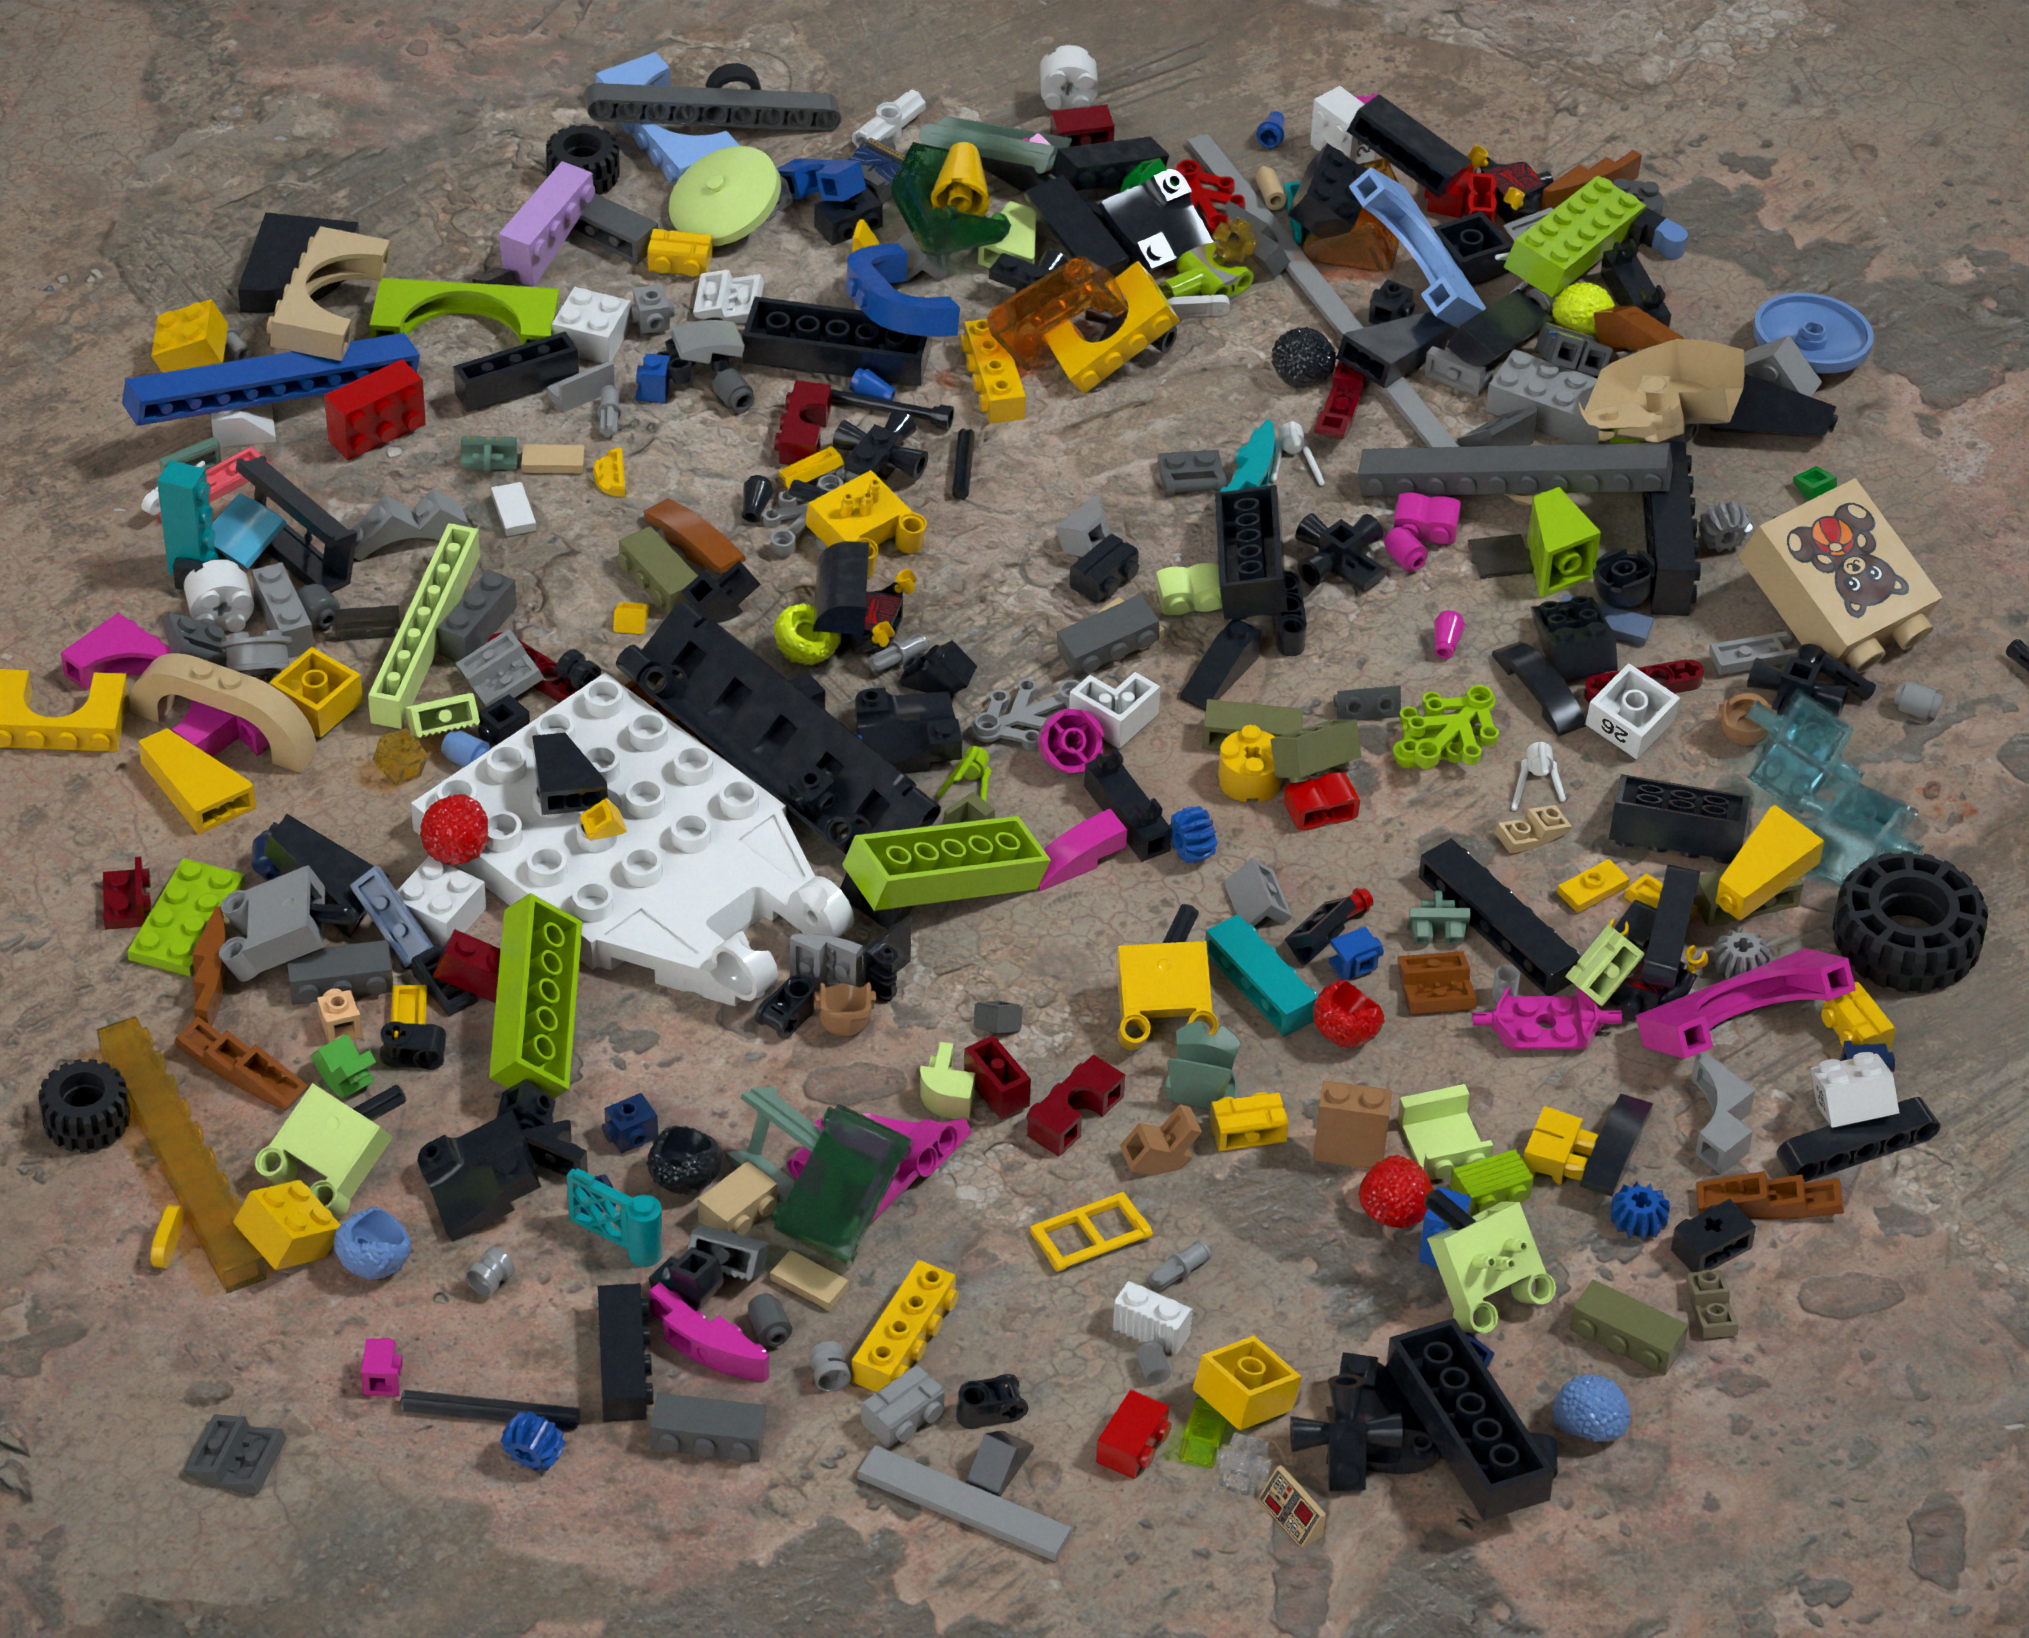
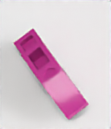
M660 1282L649 1290L650 1312L663 1323L664 1341L677 1351L710 1369L727 1375L765 1382L769 1379V1355L760 1344H754L744 1336L742 1330L736 1324H730L720 1315L708 1322L704 1314L700 1311H694L676 1291H670Z

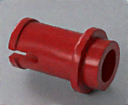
M1355 888L1352 894L1349 895L1356 908L1347 918L1360 912L1367 913L1370 907L1373 906V898L1366 888Z

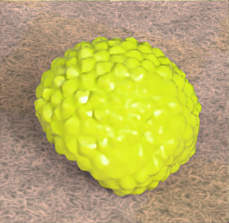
M1586 282L1581 284L1575 283L1564 288L1562 293L1556 296L1555 302L1552 305V317L1558 326L1568 327L1569 329L1573 328L1574 331L1593 335L1597 338L1593 312L1614 307L1615 304L1610 295H1608V292L1600 286Z
M800 604L789 606L776 619L773 627L776 643L785 658L790 659L791 662L803 663L804 665H814L822 662L825 659H829L841 643V633L813 632L814 605Z

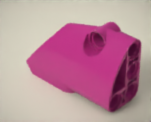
M867 1112L845 1124H842L839 1117L833 1115L820 1118L814 1123L875 1169L877 1177L875 1183L869 1187L855 1185L847 1179L838 1211L851 1219L865 1224H872L918 1176L927 1177L931 1175L971 1134L966 1118L948 1122H939L931 1119H924L921 1122H909ZM802 1145L788 1159L787 1166L790 1173L806 1189L820 1199L829 1165Z

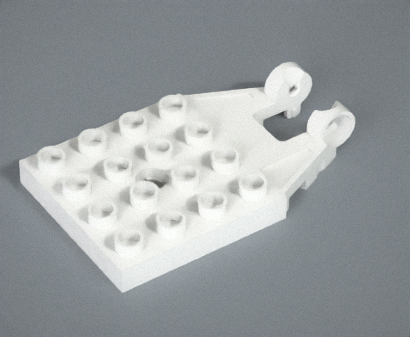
M606 672L411 803L413 831L420 835L422 819L426 810L434 802L454 794H465L477 800L488 817L489 833L487 845L479 858L457 865L470 875L485 881V887L510 906L529 893H532L583 921L580 961L592 970L596 967L613 970L626 961L654 969L656 984L683 992H696L704 998L736 1006L743 1000L752 1001L754 998L759 999L765 995V990L774 985L778 979L777 965L769 950L762 952L752 950L743 932L759 919L767 918L772 921L779 914L799 929L802 934H819L837 938L853 927V910L843 892L832 881L825 877L814 875L786 819V805ZM565 732L607 781L608 799L619 809L627 829L626 833L590 841L587 838L579 816L585 811L542 815L533 759V735Z

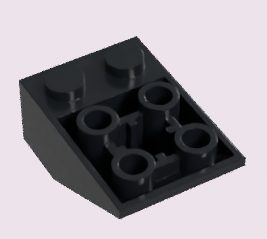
M1576 596L1568 601H1546L1539 606L1531 607L1545 658L1554 666L1563 680L1618 671L1616 636L1593 597Z

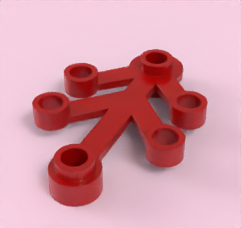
M1194 160L1179 162L1175 171L1181 173L1191 189L1190 198L1194 208L1196 209L1197 205H1199L1207 219L1209 235L1215 240L1226 239L1231 232L1230 219L1226 214L1217 213L1212 202L1226 205L1228 201H1231L1245 210V198L1240 194L1231 195L1235 192L1234 179L1229 176L1220 177L1204 173L1199 164ZM1201 183L1216 186L1218 191L1203 188Z

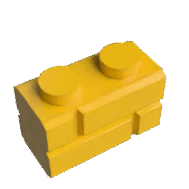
M653 229L647 252L648 271L661 274L687 275L690 277H700L701 273H708L713 254L712 235Z
M1858 981L1854 983L1855 991L1830 1001H1824L1821 1010L1822 1020L1828 1028L1832 1027L1839 1035L1842 1047L1844 1041H1851L1852 1046L1886 1043L1888 1050L1893 1046L1896 1028Z
M1258 1092L1250 1097L1235 1099L1233 1097H1223L1218 1101L1211 1102L1210 1125L1215 1136L1218 1151L1287 1142L1288 1119L1283 1108L1280 1093L1267 1094L1265 1092Z

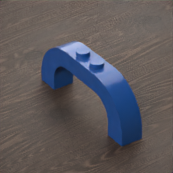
M898 243L868 246L850 254L847 260L846 293L869 319L884 328L905 334L930 337L958 336L960 307L950 296L915 297L898 292L889 284L891 282H906L908 253Z

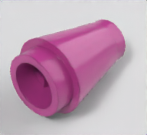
M1452 610L1442 611L1434 620L1435 654L1439 658L1449 659L1453 657L1454 651L1464 632L1465 623L1462 615Z

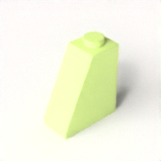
M1009 201L979 240L978 264L991 268L1002 253L1034 264L1036 212L1034 209Z

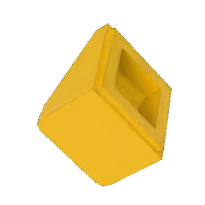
M861 219L858 221L853 235V252L864 247L880 245L869 226Z
M619 602L614 609V632L644 634L650 605L646 603Z
M605 798L579 815L587 838L590 841L617 836L627 832L619 809L608 798Z

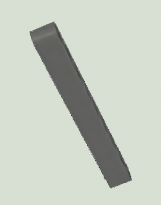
M609 83L592 84L584 92L589 117L595 121L818 131L833 130L841 122L837 100L829 93Z

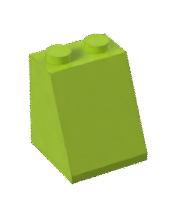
M1560 487L1542 492L1534 496L1532 501L1527 544L1538 592L1542 598L1592 579L1593 569L1596 568L1601 532Z

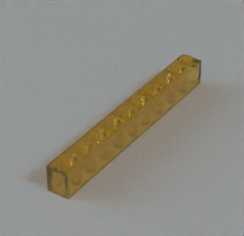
M133 1016L97 1029L100 1053L104 1061L110 1064L111 1069L117 1068L120 1071L121 1077H124L129 1108L180 1206L183 1207L184 1213L225 1292L228 1294L266 1280L265 1265L268 1264V1261L233 1223L242 1207L237 1194H230V1184L223 1169L218 1171L215 1166L217 1165L215 1153L211 1145H204V1135L198 1121H191L189 1104L185 1097L179 1098L177 1094L179 1089L173 1074H166L165 1060L160 1050L154 1051L152 1047L154 1043L148 1027L142 1028L137 1017Z

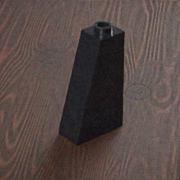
M1428 311L1349 331L1343 334L1336 359L1382 388H1385L1424 364L1427 352L1432 346L1445 350L1453 326Z
M1744 373V388L1730 422L1711 424L1709 429L1720 432L1823 438L1827 431L1833 432L1838 415L1834 414L1835 405Z
M286 814L279 824L273 822L265 834L264 839L268 843L263 854L284 875L309 865L325 886V904L351 905L355 909V921L352 924L346 925L334 924L345 936L351 938L368 912L349 885L374 866L289 814ZM384 872L386 877L389 879L390 875Z

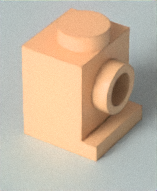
M330 989L322 997L317 998L319 1017L328 1043L347 1033L351 1040L362 1037L360 1012L357 1010L351 990L342 992L340 989ZM346 1022H350L351 1024L334 1029V1025Z

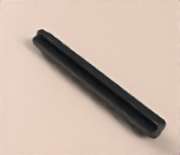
M404 1390L400 1400L401 1410L406 1412L510 1422L518 1412L526 1414L533 1412L538 1417L544 1416L548 1422H554L555 1427L576 1429L580 1423V1409L570 1406Z

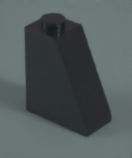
M565 732L532 736L533 759L542 815L587 811L605 798H608L607 781Z

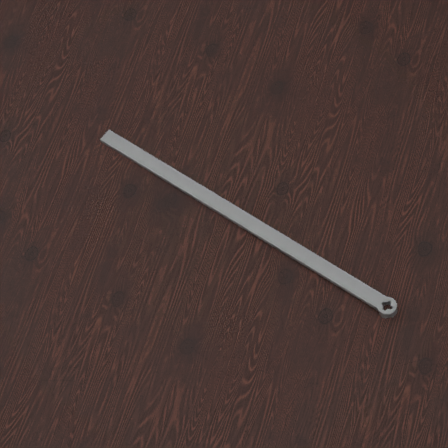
M1205 134L1187 139V146L1209 174L1220 177H1232L1235 182V192L1231 195H1242L1245 198V210L1269 224L1278 239L1277 243L1282 246L1290 260L1285 269L1342 339L1343 334L1346 332L1364 328L1212 138ZM1401 377L1385 388L1379 386L1427 447H1459L1404 377Z

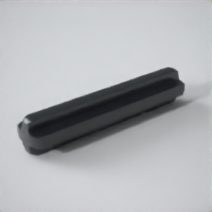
M962 428L958 432L952 495L956 499L959 497L965 499L969 496L975 432L972 429L966 430Z

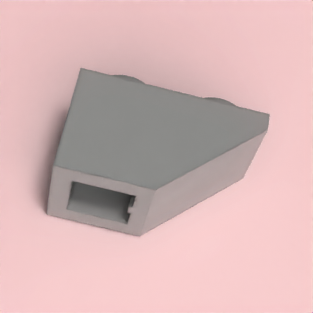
M1094 495L1055 527L1064 554L1082 557L1110 535L1108 520L1100 496Z

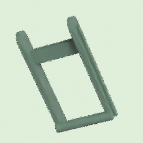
M951 116L942 118L938 124H926L919 132L921 143L927 147L949 151L956 143L968 142L977 147L980 157L1034 166L1037 173H1044L1052 169L1058 148L1070 147L1072 138L1044 133L1039 134L1049 144L1027 141L1023 139L1027 137L1030 140L1039 132Z
M755 1087L749 1092L742 1093L741 1099L758 1111L749 1147L727 1152L725 1159L737 1168L746 1161H750L778 1183V1199L837 1244L847 1247L856 1245L860 1237L859 1230L840 1216L838 1211L847 1179L855 1185L869 1187L875 1183L877 1177L875 1169L777 1096L778 1091L775 1088L766 1087L760 1089ZM770 1121L829 1165L820 1199L761 1156Z

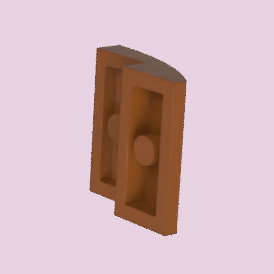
M1464 951L1398 956L1397 963L1409 1014L1476 1009L1477 997L1470 982V967Z

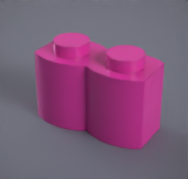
M1418 493L1399 494L1394 528L1401 527L1407 529L1418 540L1424 539L1441 545L1453 544L1456 540L1461 502L1444 496L1429 498Z

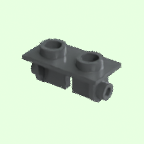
M1401 686L1337 691V695L1333 696L1334 707H1337V719L1365 720L1400 716Z

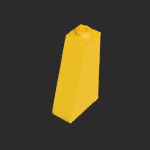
M168 728L138 741L142 766L198 835L256 809L254 785L249 780Z
M1774 804L1769 808L1720 878L1715 903L1725 912L1730 913L1741 921L1817 866L1821 860L1824 840Z

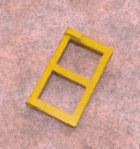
M1124 1191L1030 1226L1031 1235L1043 1250L1056 1272L1153 1236L1150 1225L1140 1215ZM1119 1207L1135 1230L1104 1241L1089 1220V1217ZM1077 1222L1094 1246L1063 1257L1047 1233Z

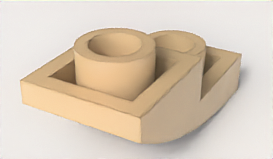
M1551 805L1529 809L1525 819L1500 822L1497 824L1494 833L1508 852L1513 854L1549 843L1568 833L1572 826L1558 807Z

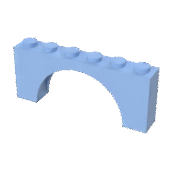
M654 52L595 73L596 83L670 86V67ZM620 122L625 133L630 134L634 138L640 150H644L648 154L654 166H658L665 174L668 182H672L674 185L683 173L702 157L723 148L740 146L727 131L695 136L674 133L656 124Z
M1370 167L1349 186L1362 207L1377 217L1401 241L1421 267L1430 284V287L1421 295L1436 317L1459 328L1461 324L1487 309L1403 185Z

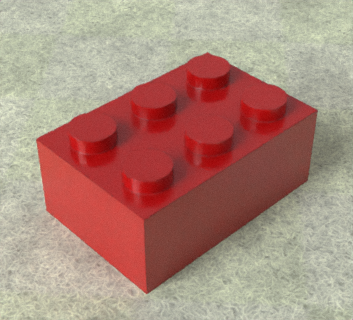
M403 359L324 395L328 441L348 461L426 425L423 379Z

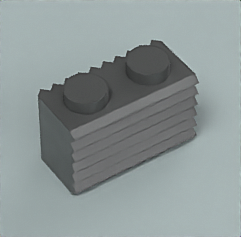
M702 1225L692 1230L687 1251L693 1247L719 1259L722 1273L726 1272L727 1276L732 1274L734 1278L739 1276L741 1280L746 1277L747 1281H750L764 1272L769 1243Z

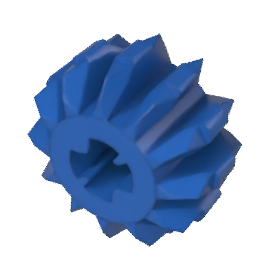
M1190 806L1171 816V824L1169 825L1172 828L1171 839L1174 843L1173 848L1177 850L1180 859H1183L1186 863H1197L1215 854V846L1218 843L1215 837L1217 831L1213 827V820L1209 818L1207 810H1203L1200 806Z
M1637 1181L1633 1187L1623 1184L1620 1192L1615 1193L1612 1198L1611 1222L1615 1223L1617 1232L1626 1231L1628 1239L1634 1235L1639 1236L1642 1241L1645 1240L1647 1235L1657 1238L1660 1230H1665V1226L1668 1224L1669 1200L1664 1199L1663 1190L1653 1191L1651 1183L1646 1187L1640 1186Z
M518 1412L511 1419L510 1423H507L500 1439L503 1444V1451L511 1455V1460L518 1461L522 1467L528 1466L533 1471H538L539 1469L548 1471L556 1460L560 1458L566 1443L563 1439V1432L555 1428L554 1422H548L544 1416L538 1417L533 1412H528L527 1414Z

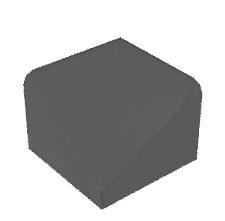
M1000 1000L977 1002L974 1008V1028L994 1033L1020 1031L1022 1028L1023 1006Z

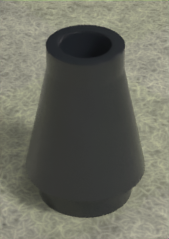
M753 475L743 484L742 518L753 523L760 520L763 510L773 495L772 483L768 478L761 475Z

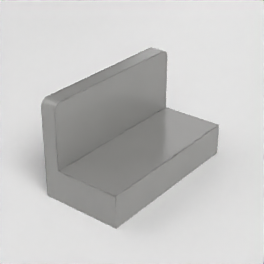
M922 221L896 242L908 253L906 282L922 269L938 281L947 275L942 236Z
M1434 346L1427 352L1425 376L1475 396H1479L1493 379L1494 371L1484 366L1468 364L1457 355Z
M608 361L547 386V396L563 413L601 397V389L604 386H615L614 365L611 361Z
M1251 858L1225 880L1224 885L1236 914H1239L1247 924L1255 926L1265 916H1268L1284 925L1293 917L1273 869Z

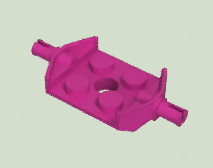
M1578 987L1576 996L1510 997V988H1506L1496 1006V1010H1492V1012H1472L1471 1022L1472 1026H1492V1030L1497 1032L1503 1045L1512 1050L1587 1049L1591 1045L1597 1029H1601L1602 1024H1622L1621 1010L1601 1011V1009L1597 1008L1595 1002ZM1548 1023L1553 1028L1543 1029L1538 1024Z

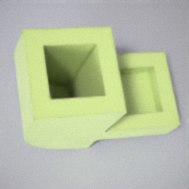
M940 1042L937 1055H931L929 1067H920L921 1100L929 1111L940 1117L949 1119L966 1118L969 1121L975 1096V1073L952 1070L953 1043Z

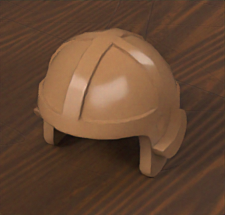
M1742 693L1730 700H1724V704H1719L1717 723H1722L1724 735L1732 742L1740 746L1755 745L1767 738L1770 729H1775L1777 710H1772V705H1769L1763 697L1755 693Z
M867 982L863 987H856L846 983L825 987L824 983H820V991L814 992V1009H819L821 1024L828 1032L841 1037L853 1036L863 1031L869 1024L871 1009H874V1002L876 1000V992L871 991L870 982Z

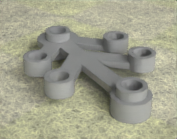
M827 474L819 479L816 487L832 491L844 483L839 476ZM788 489L779 493V506L781 508H767L763 512V524L767 528H777L781 525L782 520L797 518L788 530L779 529L770 536V548L780 558H786L795 550V541L808 527L805 524L808 504L797 505V501H802V499L789 495ZM816 536L817 547L821 550L827 549L828 547Z
M1029 678L1022 679L1018 682L1017 696L1011 712L999 717L1000 712L1009 706V694L1002 689L994 690L990 693V705L987 712L979 714L971 725L972 735L983 742H992L999 738L1022 742V747L1025 750L1036 751L1038 750L1037 739L1039 732L1033 729L1023 731L1011 728V726L1017 724L1040 729L1047 718L1040 717L1039 715L1062 706L1069 709L1070 691L1081 682L1077 680L1063 681L1059 685V694L1027 706L1029 700L1035 698L1037 694V683Z

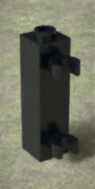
M1630 239L1628 247L1622 248L1619 242H1615L1613 250L1603 252L1600 274L1619 306H1636L1670 328L1671 313L1664 303L1665 293L1660 285H1657L1655 288L1638 259L1636 243L1633 239Z
M1115 747L1112 748V754L1103 756L1099 753L1096 759L1085 763L1084 787L1102 811L1111 809L1126 827L1127 844L1140 861L1144 862L1170 852L1172 828L1162 817L1163 809L1155 798H1152L1150 801L1122 765L1123 756Z

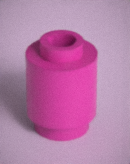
M1397 527L1385 536L1384 545L1386 552L1404 571L1412 572L1424 566L1428 550L1409 530Z

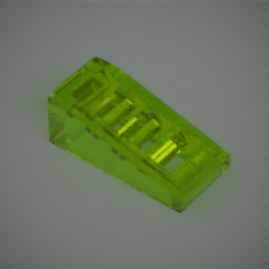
M1196 1397L1182 1437L1179 1459L1183 1462L1212 1468L1214 1467L1228 1420L1201 1397ZM1202 1415H1207V1416H1211V1417H1216V1418H1219V1420L1214 1419V1418H1210V1417H1206V1416H1202Z

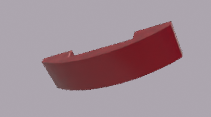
M1340 360L1333 375L1332 388L1324 410L1320 411L1314 433L1345 439L1356 416L1366 377Z

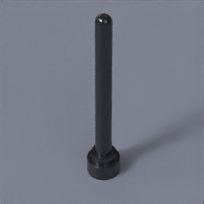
M832 389L833 402L889 413L895 410L904 411L911 417L930 420L931 424H934L936 428L950 430L953 423V406L940 404L939 407L934 406L932 409Z

